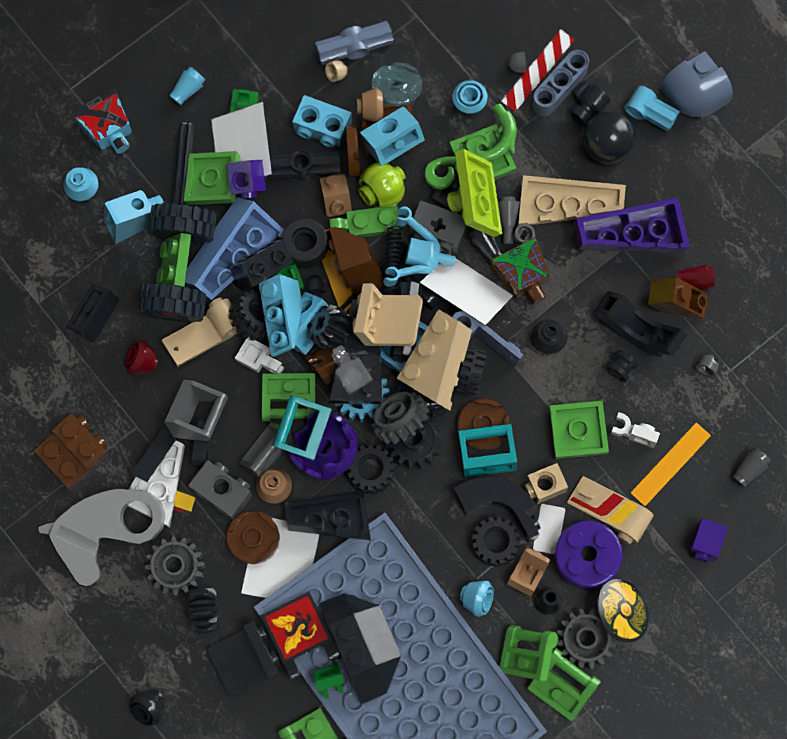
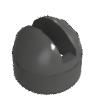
M525 52L515 53L509 58L508 65L513 72H527Z
M528 224L519 225L513 233L514 242L521 245L535 238L533 227ZM525 231L528 234L522 240L519 237L521 236L522 232Z
M706 354L699 359L696 370L704 376L714 377L718 370L719 362L713 355Z

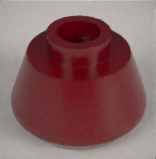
M140 340L134 342L129 348L124 366L129 374H147L156 368L158 357H156V352L145 341Z

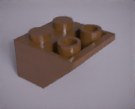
M330 228L332 239L328 240L332 253L336 254L337 260L334 261L338 275H342L345 287L347 289L351 287L355 296L362 292L363 284H374L377 289L383 287L385 284L379 264L366 240L339 228Z

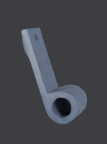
M459 311L453 315L452 318L472 330L470 339L474 335L478 336L516 367L523 356L518 347L510 341L506 342L487 325L465 311Z

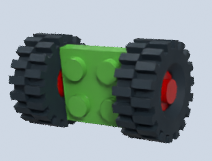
M162 203L151 206L148 232L155 237L165 239V242L162 243L160 248V257L163 259L162 266L158 269L156 277L159 285H141L137 310L139 314L171 321H203L206 293L184 286L190 242L211 243L213 241L216 214L207 209H199L200 207L196 206L190 207L189 205H178L175 203Z

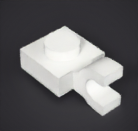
M250 337L245 340L235 357L238 363L259 373L262 367L272 374H281L284 370L280 361L269 357L271 353L269 347L256 340L251 341Z
M619 412L616 420L622 421L624 428L613 427L611 434L629 437V440L654 448L660 433L656 432L655 428L648 424L631 425L628 416Z

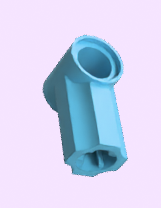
M644 86L636 88L625 106V111L630 116L639 120L646 119L667 132L671 129L680 112L657 99L656 94Z

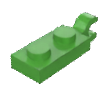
M398 206L346 212L347 219H330V228L336 227L359 237L385 235L388 233L387 229L390 226L397 225L396 219L399 217Z

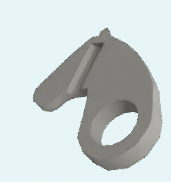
M114 489L92 495L78 502L62 514L54 523L45 524L38 528L39 533L50 536L56 551L80 585L89 586L98 581L101 576L100 568L96 561L101 538L118 539L136 544L148 542L155 539L163 529L166 514L161 501L150 492ZM138 500L149 505L153 515L150 527L139 534L131 532L126 527L123 518L126 507L133 501Z

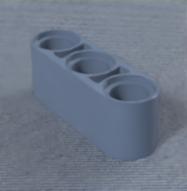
M574 50L570 52L536 89L532 107L537 115L545 117L553 113L586 76L589 57L584 51ZM576 62L580 63L583 67L574 68L571 64ZM558 80H562L567 85L558 86L555 84V82ZM541 98H546L550 101V103L542 104L538 100Z

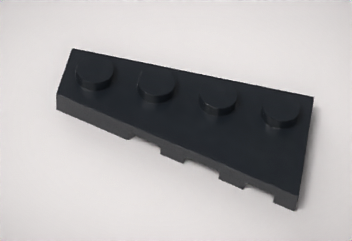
M353 299L349 315L351 316L350 323L352 327L349 329V336L346 337L345 343L341 346L328 403H382L381 346H365L354 333L353 321L357 318L358 312L357 299Z

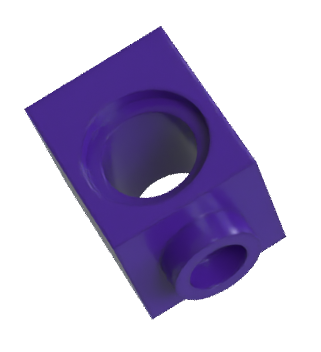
M262 160L227 163L231 194H241L242 198L257 197V192L266 191ZM246 175H248V178H249V183H248V185H247L246 180H245Z
M702 518L698 523L689 553L694 554V558L701 562L709 563L710 560L715 561L719 556L728 527Z

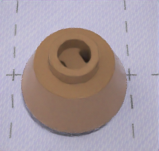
M374 88L362 93V98L357 99V114H362L363 119L374 123L383 119L382 91Z
M279 468L265 470L260 478L256 480L257 494L267 503L276 504L284 501L292 490L290 476Z

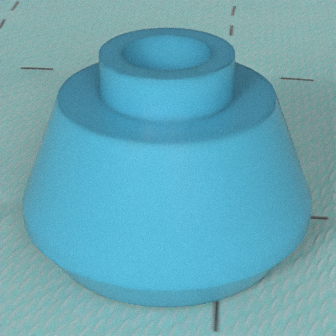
M468 80L461 82L454 89L453 102L464 113H476L486 105V89L476 81Z
M87 168L72 169L64 179V191L73 200H88L97 192L98 179L94 172Z
M489 581L470 582L467 586L463 587L460 600L463 602L464 608L476 617H480L488 613L493 602L494 589Z

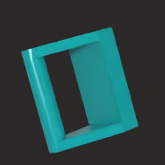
M291 395L273 446L314 460L332 409ZM299 404L318 411L304 451L285 444Z
M511 424L458 431L464 478L517 471V457ZM507 435L509 453L468 458L466 440Z

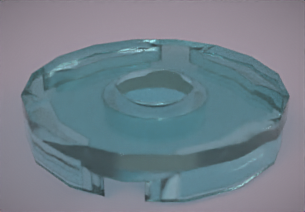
M399 62L392 63V66L386 67L385 65L374 73L372 89L378 88L382 91L384 104L393 106L406 105L420 95L422 78L418 70L413 66ZM394 82H401V83H403V84H401V85H399V86H394V85H392V83H394Z

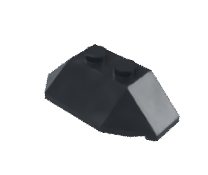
M346 593L319 603L361 704L387 694L401 654L380 605Z

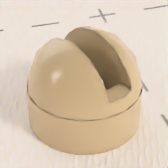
M342 61L328 62L325 66L326 76L331 82L342 80L347 74V67Z

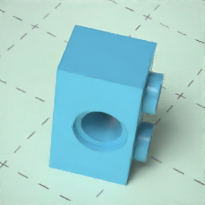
M404 106L360 132L367 150L381 166L425 140L419 122Z

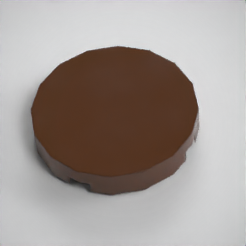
M346 126L350 177L359 176L357 126Z
M476 399L461 410L457 424L458 431L506 425L510 424L508 414L498 402L491 399ZM507 435L466 440V445L477 451H490L499 447L506 440Z
M248 511L241 513L233 519L228 527V548L236 559L245 564L256 565L264 563L274 556L279 547L280 533L278 526L270 516L263 512Z

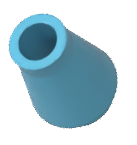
M189 67L187 71L184 70L169 96L182 105L185 100L203 87L202 83L205 79L197 71Z

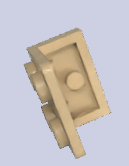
M363 284L362 292L357 300V318L353 321V331L365 346L414 345L422 309V298L419 295H382L374 284Z

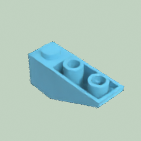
M281 274L259 283L272 357L295 348L302 310V299L298 281Z

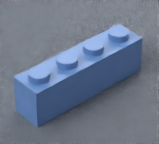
M237 197L235 203L230 206L216 226L213 241L211 243H204L187 267L185 286L189 289H196L206 293V298L212 300L234 280L228 266L265 244L272 242L275 238H280L284 229L254 201Z

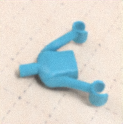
M408 207L399 208L398 214L404 215L406 218L398 217L396 224L399 226H406L408 224L427 241L411 238L405 264L413 266L399 270L395 267L387 268L385 273L392 275L394 278H384V284L391 287L396 284L399 277L412 274H430L437 268L438 263L454 266L456 257L441 253V247L436 237L411 217V210Z

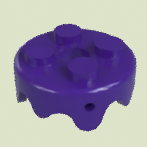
M317 413L309 414L307 416V425L302 430L296 432L294 439L297 449L304 451ZM333 413L328 418L314 460L291 452L289 455L298 468L309 477L317 480H330L345 472L355 459L358 449L357 434L346 420ZM332 443L330 451L323 454L324 447Z
M582 521L571 525L564 530L555 546L554 561L560 577L567 584H572L584 590L602 587L615 577L622 564V547L618 537L606 525L599 522ZM586 547L594 549L596 559L591 562L585 561L581 556L582 549Z

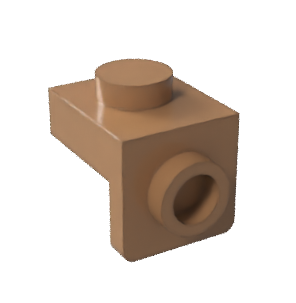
M345 174L320 178L327 216H337L352 211Z
M526 548L508 581V585L531 597L550 559L538 551Z

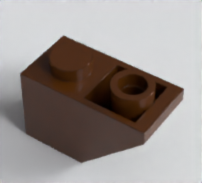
M677 277L655 279L651 281L648 305L663 313L704 319L708 294Z

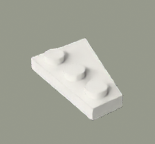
M178 441L174 442L148 482L135 477L129 490L150 492L158 498L166 514L164 525L169 528L185 448L184 444ZM138 500L128 505V507L153 519L152 510L145 502Z

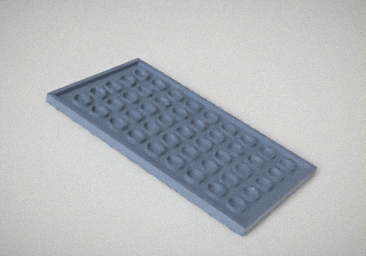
M386 513L369 524L371 541L347 539L254 606V609L261 617V615L310 591L335 643L319 603L346 593L380 605L401 654L387 694L361 704L342 657L332 662L324 645L294 660L306 682L347 739H539L547 732ZM339 663L344 684H342L343 693L339 694L337 687L329 688L327 690L329 698L326 699L322 691L318 692L312 671Z

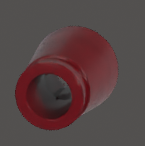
M707 264L677 271V278L698 289L708 290V288L715 287L714 267H707Z

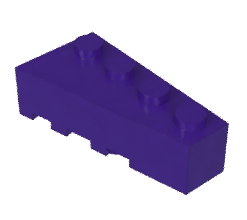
M678 198L578 218L573 224L579 250L685 253L690 248Z

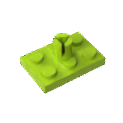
M465 149L455 152L457 161L455 168L459 176L460 187L459 191L448 194L447 202L450 209L455 213L462 211L465 225L492 237L501 235L502 228L492 163Z

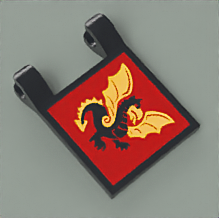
M310 591L261 615L293 682L301 678L300 671L294 661L295 659L323 645L332 662L341 658Z

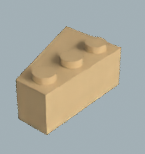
M438 309L397 379L441 406L451 410L452 402L450 400L454 386L458 384V370L460 363L464 362L472 330Z

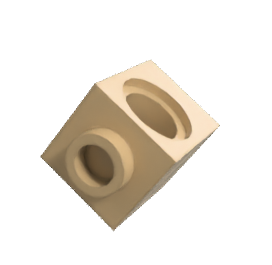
M557 463L529 474L526 480L527 484H524L527 494L532 499L534 498L537 504L561 495L568 489ZM541 479H547L550 481L552 488L547 491L541 490L537 482Z

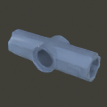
M385 21L362 29L359 26L349 27L343 30L339 36L316 42L315 47L319 60L324 65L328 62L347 57L350 60L359 59L370 50L393 44V36L389 24Z

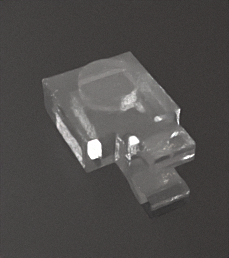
M342 345L332 351V358L341 367L335 371V374L349 395L372 382V377L359 357L351 361Z

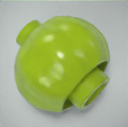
M378 162L371 164L361 173L359 194L368 206L374 205L376 208L393 207L404 196L403 180L406 179V176L398 166L394 168L388 163L381 166Z

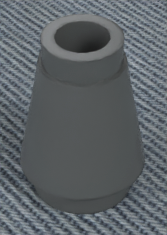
M754 447L752 451L748 450L733 478L745 487L769 468L768 464L771 462V459L760 449Z

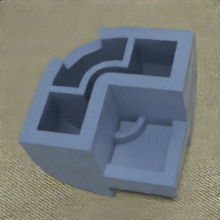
M706 51L687 62L685 60L676 66L664 78L660 86V90L676 110L680 111L681 115L683 113L691 117H700V119L711 115L730 103L733 96L732 86L727 74L722 67L718 69Z

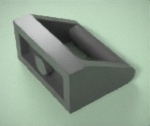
M183 380L165 419V424L173 438L209 441L228 396L198 382ZM199 401L214 402L203 429L189 424Z
M271 422L239 462V466L256 479L260 478L265 470L271 468L284 451L273 446L280 427L279 424ZM290 431L285 442L286 445H289L292 441Z

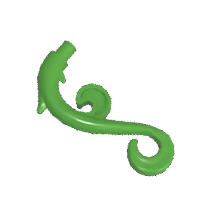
M497 104L493 108L500 123L498 133L502 132V138L499 143L491 150H488L490 139L481 132L474 133L467 140V151L489 162L499 159L508 150L512 154L515 153L516 122L510 111H506L501 104ZM485 147L488 151H480L479 148ZM456 156L439 158L427 165L424 176L430 187L442 190L452 185L455 177L453 167H448V173L444 177H437L434 172L441 165H455L457 162Z

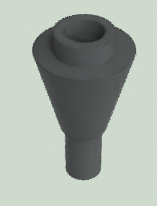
M500 197L498 202L501 228H503V245H513V228L515 227L520 202L515 201V197Z

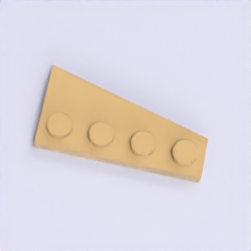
M523 175L518 226L521 224L537 225L574 220L624 209L626 185Z

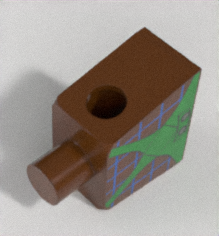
M536 238L492 259L491 269L515 298L528 294L534 305L547 298L541 286L548 283L549 272Z

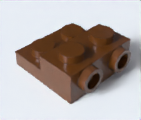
M72 413L52 430L53 434L33 450L69 490L109 456V453L104 449L108 444L98 433L93 437L87 430L91 427L90 424L81 415L76 418Z

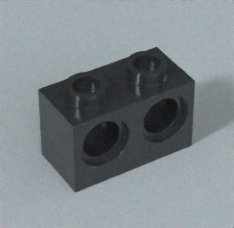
M281 239L265 244L228 267L239 288L245 289L256 286L291 265L294 261Z

